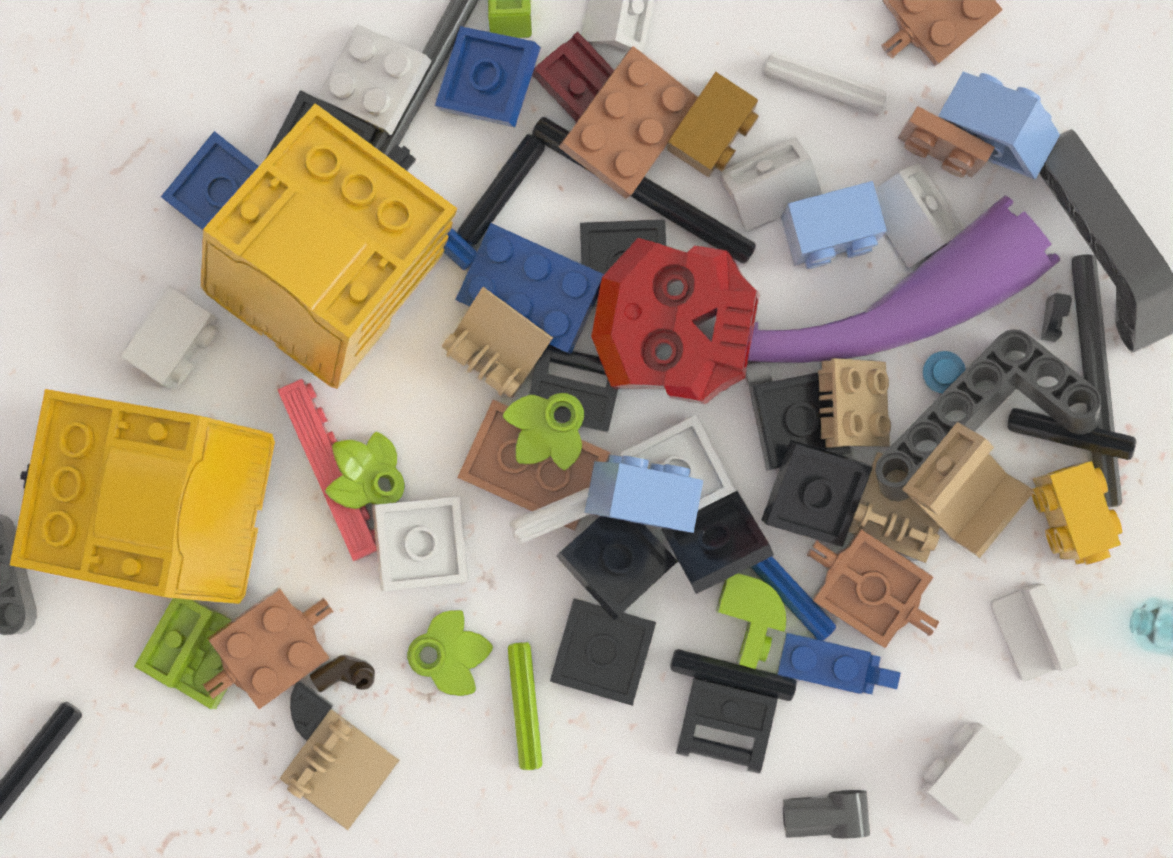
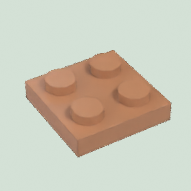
M919 106L911 114L898 136V139L905 142L904 148L909 152L922 158H926L927 155L943 162L941 167L945 171L959 178H964L965 175L972 178L987 163L995 148Z

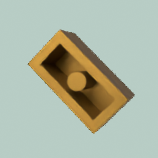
M715 71L668 141L667 151L708 178L715 168L722 172L736 151L730 146L737 135L740 133L746 137L759 117L758 114L753 112L758 99Z

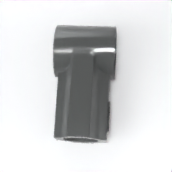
M841 790L829 792L828 796L782 799L783 824L786 838L831 835L832 838L848 839L870 836L866 790Z

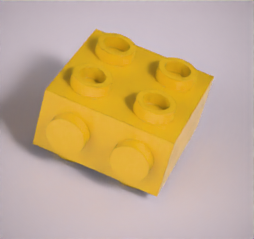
M1092 461L1071 465L1032 478L1035 488H1032L1034 493L1031 496L1037 511L1045 513L1050 527L1045 529V536L1052 553H1059L1060 559H1074L1076 565L1082 563L1088 565L1110 558L1109 549L1121 545L1118 535L1122 534L1123 530L1114 509L1109 510L1104 493L1108 492V486L1101 469L1094 468Z

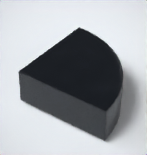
M1055 293L1047 298L1040 340L1056 342L1063 333L1061 330L1063 316H1069L1072 302L1071 295Z
M299 680L291 693L290 710L295 729L307 741L334 705Z

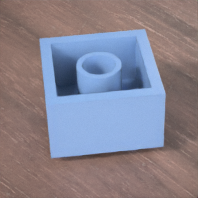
M963 71L938 115L941 119L994 146L995 148L988 159L989 162L1035 180L1060 136L1051 121L1052 116L1045 111L1038 94L1024 87H1018L1016 90L1003 86L1000 80L986 73H980L979 77Z
M873 181L788 203L781 216L794 266L805 263L806 269L831 263L832 258L836 257V254L844 252L847 253L848 258L868 254L873 251L872 248L878 245V241L887 232Z
M610 455L609 462L594 461L585 513L694 533L704 480L689 477V468L651 463L650 469H647L649 460L624 455Z

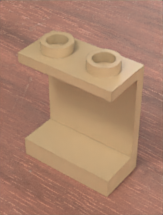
M957 422L902 490L952 541L978 558H981L1034 491L1026 484L1007 474L989 454L994 447L986 438Z

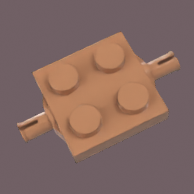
M882 0L894 15L900 30L885 43L881 44L885 52L896 42H899L897 46L887 53L893 59L911 43L921 49L936 66L1003 9L996 0Z
M859 528L849 545L838 554L819 543L818 540L813 543L812 547L824 554L825 557L811 548L807 552V556L827 568L825 580L812 598L814 602L884 648L887 647L896 632L907 625L908 622L926 633L927 636L933 634L934 630L921 622V620L935 629L939 624V620L934 619L918 608L923 592L934 578L931 574L862 528Z
M278 587L207 638L220 655L224 670L202 685L212 699H214L221 692L235 684L249 695L258 709H261L330 659L317 641L313 626L334 611L323 597L302 613V611L292 606Z

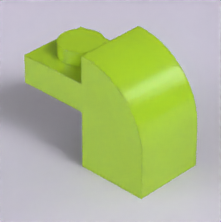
M738 573L724 580L716 612L748 621L737 663L756 669L758 660L766 662L770 651L772 637L766 636L768 627L785 632L786 611L784 604L777 592L770 585L759 579Z

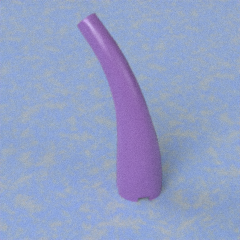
M1004 195L939 251L867 308L866 311L835 322L802 329L758 330V322H755L748 361L806 363L830 361L833 358L848 359L875 354L926 339L962 324L1011 298L1033 284L1060 262V257L1056 253L1048 255L1045 253V250L1052 245L1049 239L1025 211L1016 216L1008 210L1014 203L1010 197Z

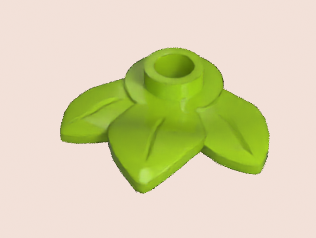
M566 393L555 394L548 399L536 395H527L513 402L505 410L503 418L511 425L522 430L519 433L516 444V460L518 463L536 464L551 456L557 466L565 471L579 458L582 450V441L578 430L584 420V410L576 397ZM560 407H565L571 412V418L566 423H559L554 418L555 411Z
M376 431L369 438L366 445L355 440H342L332 445L335 461L343 475L334 480L325 489V493L330 499L351 509L361 508L368 503L379 505L396 503L400 500L404 493L405 482L402 474L396 469V449L387 437ZM379 478H386L390 482V491L385 492L379 488Z
M461 610L445 611L434 617L427 633L416 637L409 645L407 651V660L414 672L421 676L431 677L441 692L456 696L475 693L476 685L470 669L482 663L493 650L492 643L481 634L463 631L465 617ZM425 647H432L436 650L437 658L433 663L423 661L421 652Z

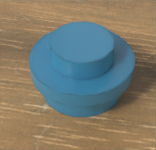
M940 351L934 353L926 360L922 375L928 388L942 394L966 370L962 359L955 353Z

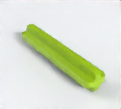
M528 642L511 643L508 645L507 650L519 767L521 770L526 771L536 770L542 767L543 762L531 645Z

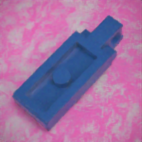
M786 632L776 674L853 693L862 694L863 692L873 695L875 685L898 689L901 672L879 667L881 657L872 655L869 651Z

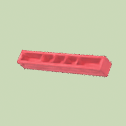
M300 379L277 389L352 560L357 561L377 552L374 529L371 530L367 521L371 519L366 505L358 509L346 508L330 499L325 493V489L343 474L337 466L332 450V445L338 441L333 431L328 432L324 423L328 419L323 408H317L314 402L317 394L311 382L306 384L305 380Z

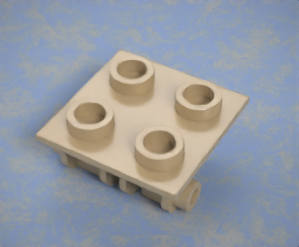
M482 287L454 333H451L443 343L442 348L447 351L446 356L448 358L452 357L463 366L468 364V373H471L474 369L480 374L477 377L479 381L486 377L485 382L496 389L498 395L506 394L511 398L515 396L553 337Z
M833 358L830 361H822V369L818 370L820 392H833L831 395L819 396V401H833L832 408L820 409V414H834V417L821 418V439H825L826 448L843 446L890 447L889 433L891 421L888 414L887 393L889 378L886 372V362Z
M877 452L862 498L857 506V511L854 513L849 533L855 535L859 528H862L896 552L926 563L931 550L934 551L938 544L940 527L910 497L899 502L891 501L884 497L880 492L875 471L876 463L883 454ZM894 470L888 473L886 480L895 483L901 482L908 474L902 470Z
M330 709L279 779L288 785L287 790L299 799L303 796L345 829L349 830L400 760L334 710Z

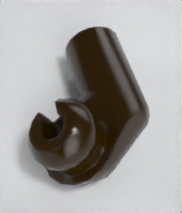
M344 654L336 657L309 676L320 693L338 681L354 685L358 690H366L375 681V670L366 660Z

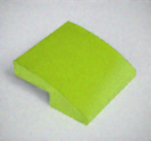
M172 598L134 667L165 686L176 688L209 709H217L227 689L212 699L202 685L224 670L220 655L207 638L231 622L232 619L197 600Z

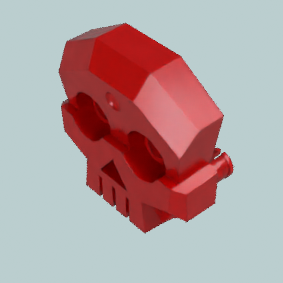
M637 238L603 275L591 338L612 388L666 390L667 395L671 399L707 404L720 392L745 379L760 293L743 275L728 251L694 245L688 252ZM675 281L683 283L684 289L681 294L677 296L669 294L668 288L671 283ZM716 316L711 342L697 325ZM662 345H669L672 348V354L666 360H661L657 356V351Z

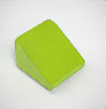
M488 0L490 32L516 38L531 37V0Z

